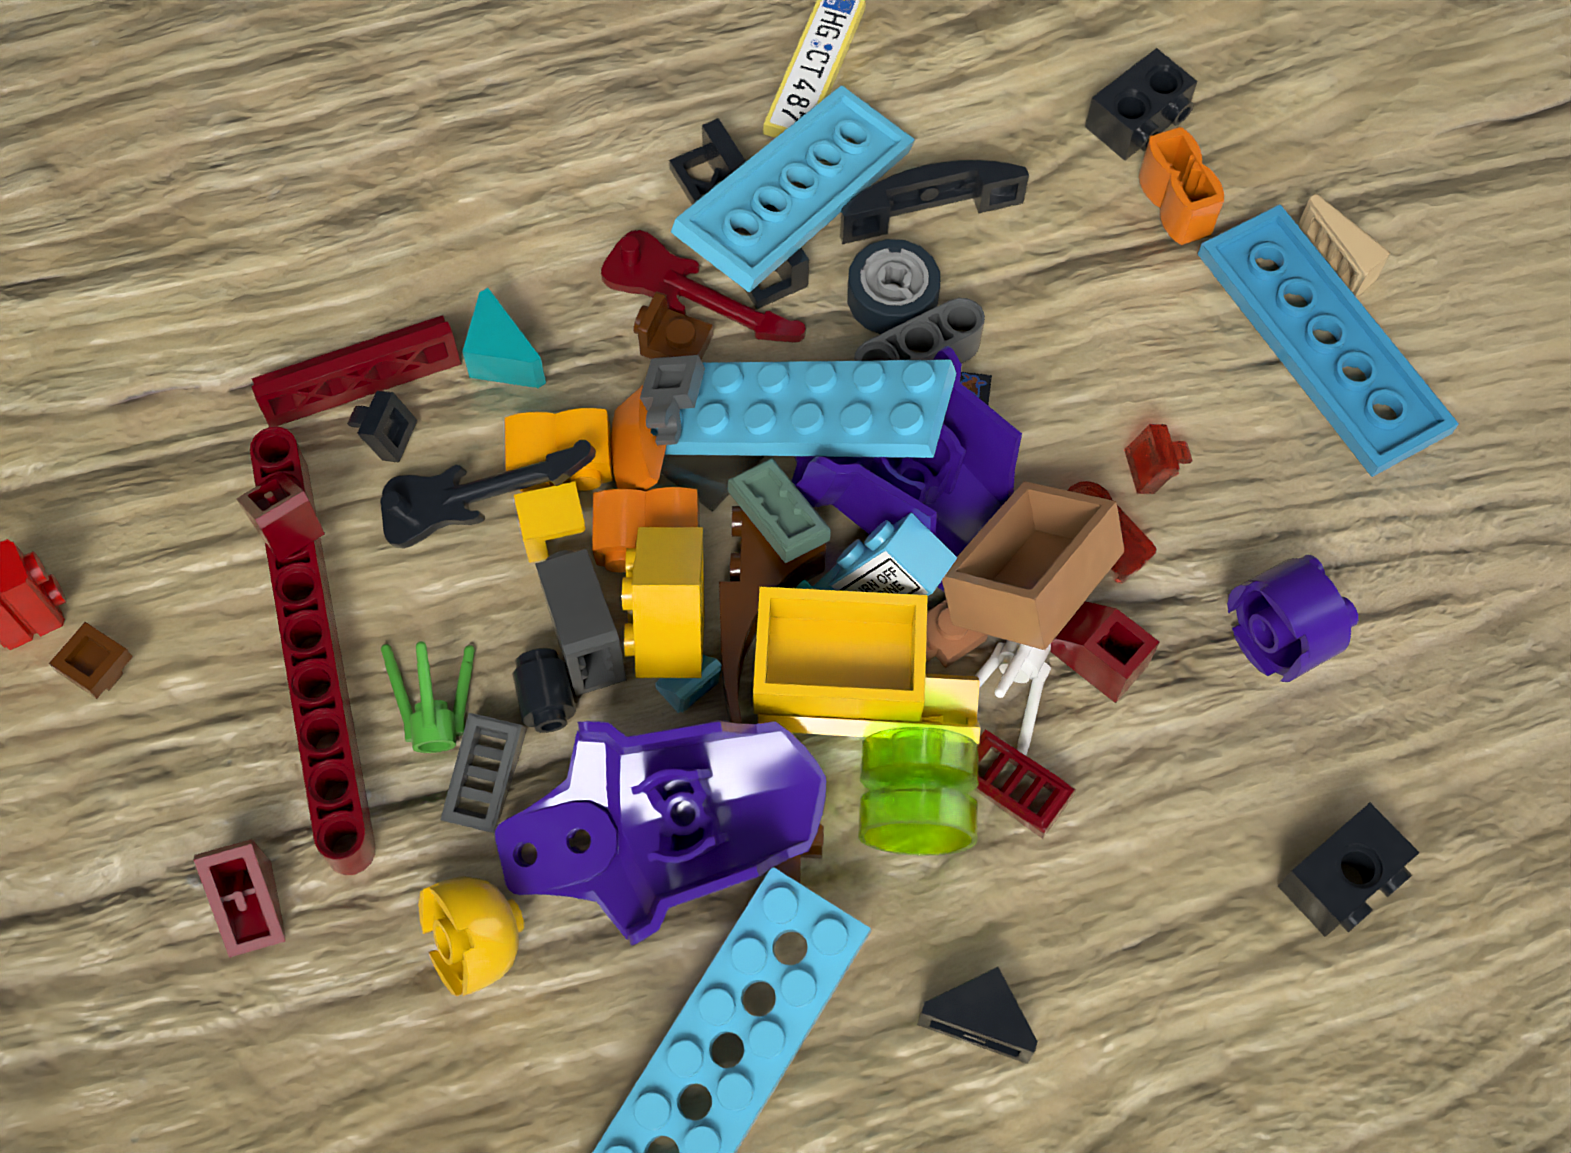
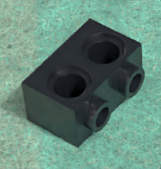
M1156 48L1092 97L1085 128L1126 161L1138 150L1146 151L1150 136L1161 133L1171 124L1178 126L1189 116L1194 107L1192 98L1198 81Z

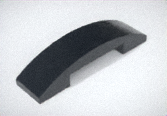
M956 160L928 164L892 175L865 189L841 209L840 239L842 245L887 235L890 217L969 199L974 200L979 214L1023 204L1029 179L1028 170L1023 166L999 161Z

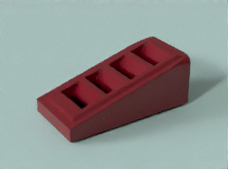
M986 729L980 735L979 744L972 746L953 772V775L1042 839L1076 792L1074 787ZM992 749L999 756L983 778L973 772L988 751ZM1010 762L1017 768L999 790L991 784L1005 765ZM1027 774L1034 781L1019 802H1017L1010 795ZM1045 787L1052 794L1039 812L1035 814L1028 808L1042 788Z

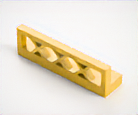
M925 673V703L920 722L758 713V724L778 722L791 733L979 744L980 725L977 719L980 680L978 676Z

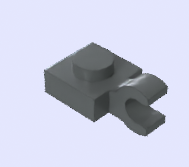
M698 355L651 359L640 399L648 411L646 415L647 428H658L655 441L657 445L677 444L681 435L680 409L695 408L705 367Z

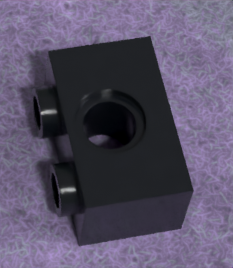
M1369 802L1291 870L1277 887L1324 937L1339 925L1349 933L1373 911L1366 902L1373 894L1380 890L1388 898L1412 876L1405 866L1420 852ZM1341 864L1355 867L1362 877V884H1355L1349 881L1342 872Z

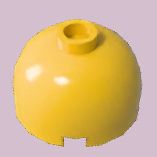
M467 876L437 882L435 885L424 888L420 892L418 907L422 933L425 934L433 931L438 950L429 952V955L441 981L451 994L455 996L472 994L501 979L514 964L519 947L518 933L524 929L523 916L518 904L513 899L506 900L503 893L488 881Z

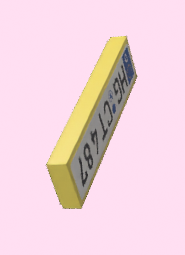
M817 0L765 119L763 135L774 138L778 137L829 96L865 11L866 0Z

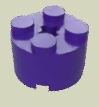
M1312 555L1287 559L1238 585L1231 591L1227 603L1228 613L1234 610L1237 613L1239 625L1232 628V631L1242 652L1266 676H1270L1275 672L1282 675L1281 682H1291L1345 651L1350 643L1351 628L1357 625L1359 621L1358 612L1354 604L1348 598L1340 595L1333 582L1325 574L1321 562Z

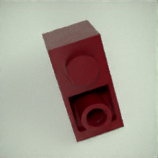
M1084 601L1051 642L1050 652L1116 703L1148 667L1160 641L1117 608Z

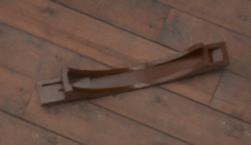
M732 506V537H741V553H731L730 582L719 581L722 675L729 723L742 724L738 704L740 679L746 657L757 635L760 587L797 588L803 580L809 581L825 572L826 543L785 563L740 506ZM819 825L817 835L809 851L789 858L774 866V868L801 884V858H823L824 825Z

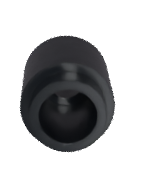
M551 648L533 649L519 655L515 660L516 669L513 671L512 676L522 723L525 726L534 727L539 733H550L564 728L568 724L567 720L576 713L565 662L559 659L557 651Z

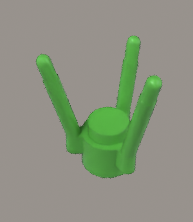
M419 641L416 644L421 702L415 705V713H413L392 648L389 644L382 645L381 652L404 723L405 742H412L413 750L420 753H437L453 749L456 746V736H463L465 729L464 714L475 648L472 645H468L464 649L452 712L448 710V703L446 701L433 700L427 645L423 641Z

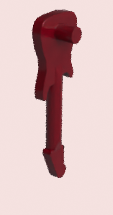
M642 230L628 232L616 243L601 267L602 282L607 287L630 294H643L651 298L654 297L656 292L666 294L669 310L686 315L685 306L679 302V298L682 296L753 330L754 336L758 340L797 343L805 338L806 328L805 324L801 321H789L770 311H766L763 314L685 277L691 273H699L698 262L693 259L679 258L669 253L648 232Z

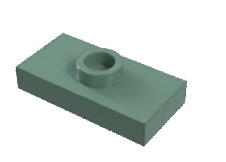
M773 458L728 480V492L785 563L830 541L831 529Z

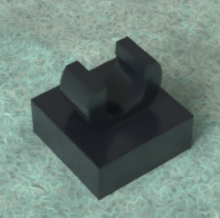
M376 391L369 407L361 405L354 407L347 424L350 427L359 428L357 434L382 461L399 463L418 420L394 392Z

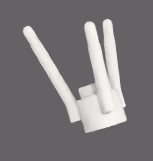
M1007 640L1006 643L997 644L991 657L974 676H978L980 688L999 666L1003 675L995 689V696L998 698L1004 697L1013 681L1027 683L1029 679L1032 680L1017 744V750L1027 756L1043 684L1051 670V667L1045 662L1051 650V645L1046 650H1041Z

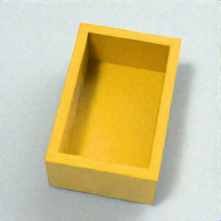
M760 587L753 687L754 714L920 722L925 703L927 595Z

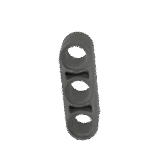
M952 299L864 342L857 348L854 354V361L933 360L944 346H949L954 350L962 364L974 357L980 348L985 314L982 307L971 299ZM954 328H962L967 331L958 332L954 330ZM911 349H921V350H924V351H926V352H924V353H915V352L910 351V350H911Z

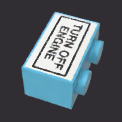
M910 513L893 525L888 520L881 523L868 536L864 544L859 539L854 541L837 559L836 563L841 566V569L829 583V586L835 591L929 596L937 588L957 557L917 517Z

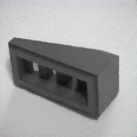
M473 713L468 714L441 821L495 833L521 753L527 728L519 724ZM481 735L506 740L504 751L478 745ZM475 755L501 761L498 772L472 766ZM468 776L495 782L493 793L465 787ZM461 798L488 803L487 815L458 808Z

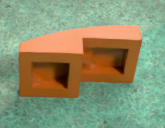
M643 385L616 408L614 412L611 432V457L617 489L647 491L659 481L667 445H657L655 442L656 436L650 433L651 428L646 426L648 411L640 399Z

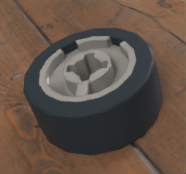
M884 239L871 243L856 254L849 267L847 304L853 317L867 330L882 334L938 306L940 270L934 257L920 245L902 239Z

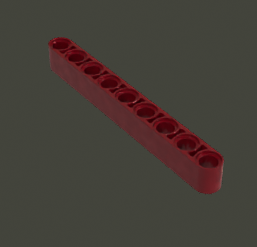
M279 426L261 430L250 443L255 487L283 472L304 491L316 514L308 465L294 435L288 429ZM287 455L282 461L271 463L275 458ZM321 537L278 562L265 543L314 843L319 853L335 872L342 875H356L364 871L372 863L376 845ZM309 589L313 590L307 598L293 601L294 596L299 592ZM313 636L321 637L314 647L300 649L306 639ZM320 684L330 685L328 691L323 696L308 698L310 691ZM329 733L339 734L337 741L332 746L323 749L316 748L318 741L324 735ZM337 783L348 784L346 792L340 798L325 800V794L331 786ZM346 834L358 835L355 845L349 851L344 853L333 852V847L340 837Z

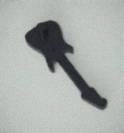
M579 440L571 448L547 454L545 461L459 485L460 480L466 475L467 470L457 464L451 466L443 473L431 477L417 475L394 477L384 486L380 500L385 539L395 548L405 549L419 543L436 530L448 525L479 524L485 520V515L478 510L470 511V503L551 481L555 486H559L594 459L596 450L588 441Z

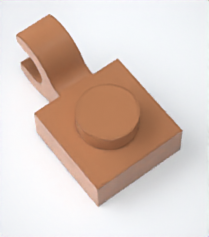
M947 600L927 612L926 663L937 657L941 664L947 668L987 641L988 635L952 625Z

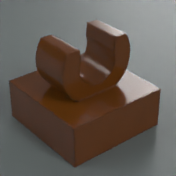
M84 622L48 664L57 673L98 699L105 689L110 691L122 677L123 672L121 670L133 656L125 647L87 622Z

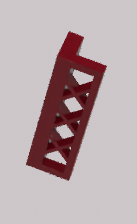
M441 315L252 378L254 385L251 387L268 426L277 427L375 394L376 391H384L461 365V361L449 322L445 321L444 316Z

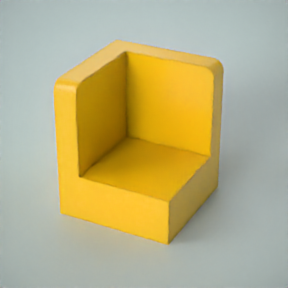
M575 481L560 484L559 486L514 494L522 538L529 563L545 560L549 557L546 540L585 531L586 527Z

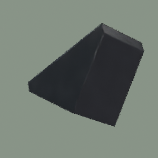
M999 967L926 1001L917 1023L918 1026L1026 1064L1034 1055L1038 1043Z

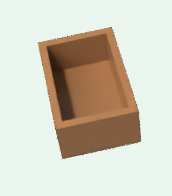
M1024 481L957 556L956 561L942 579L952 625L1046 650L1124 553L1117 502Z

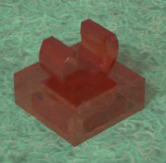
M1149 424L1124 449L1137 494H1155L1168 480L1179 474L1180 463L1190 464L1193 461L1188 443L1184 441L1172 442L1167 424Z

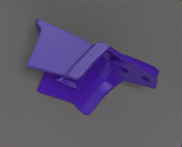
M944 346L933 360H951L957 374L933 458L794 456L797 465L792 483L813 508L833 505L869 535L884 521L888 520L893 525L912 513L957 557L1014 493L1015 467L1022 433L960 383L962 364L954 350L949 346ZM941 580L937 587L944 592V587Z
M579 721L577 722L579 730L576 732L567 779L527 809L502 821L495 830L496 845L505 883L509 891L518 895H554L597 902L627 940L629 939L630 945L633 946L659 931L668 908L759 877L787 859L809 851L823 816L827 777L809 750L778 722L736 724L719 721L626 737L609 722ZM580 829L586 830L591 837L590 847L584 851L577 846L571 847L569 844V839L574 838ZM527 843H531L537 850V859L533 864L526 863L522 858L521 851Z

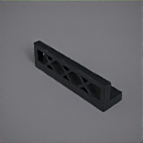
M719 118L702 125V146L670 159L669 168L693 205L702 198L701 194H707L719 184V181L722 182L743 165L746 160ZM708 162L714 173L709 183L690 178L686 170ZM771 204L763 206L765 209L769 211L779 212L777 208ZM744 228L733 229L736 232L751 235ZM802 247L774 270L781 277V282L763 290H760L757 285L751 292L746 291L756 309L808 287L809 258Z

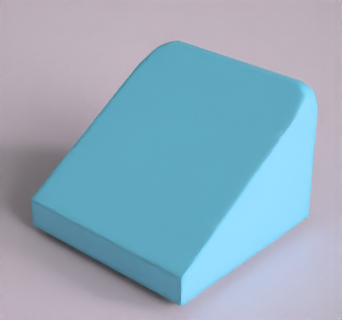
M703 655L702 678H660L655 683V687L678 714L680 712L683 713L719 683L722 665L717 659Z

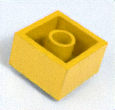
M638 527L636 548H626V577L622 579L623 610H628V623H625L624 628L625 656H635L636 678H702L705 622L703 527Z

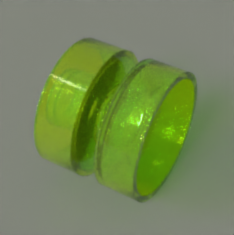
M928 727L893 728L879 731L866 737L861 744L860 782L870 791L863 794L859 800V840L866 846L876 850L913 856L953 854L975 846L978 841V802L967 793L972 792L978 786L979 748L977 743L973 739L957 732Z

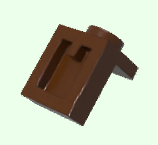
M660 292L655 293L649 307L643 305L640 308L634 323V333L638 334L640 355L649 359L698 355L702 360L714 335L712 324L669 310L667 295Z

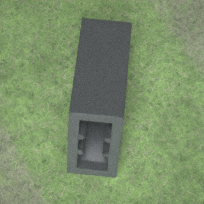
M587 548L576 552L571 550L559 551L550 555L546 561L536 563L541 588L575 696L627 681L619 637Z

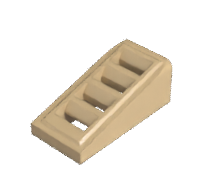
M1316 193L1308 200L1298 227L1357 298L1377 280L1390 252Z

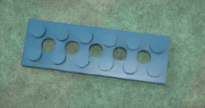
M1281 204L1201 243L1197 255L1371 477L1442 440L1455 431L1459 425L1456 419ZM1259 258L1272 260L1279 269L1276 271L1263 270L1256 264L1255 260ZM1289 293L1300 295L1306 300L1307 306L1294 307L1286 302L1284 295ZM1313 331H1328L1334 335L1337 343H1321L1314 337ZM1349 366L1360 369L1365 374L1366 381L1355 382L1345 376L1342 368ZM1381 404L1391 407L1396 413L1397 419L1385 420L1376 415L1372 406Z

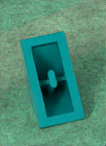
M486 288L480 291L462 351L469 378L532 388H540L545 385L546 380L541 357L490 289Z

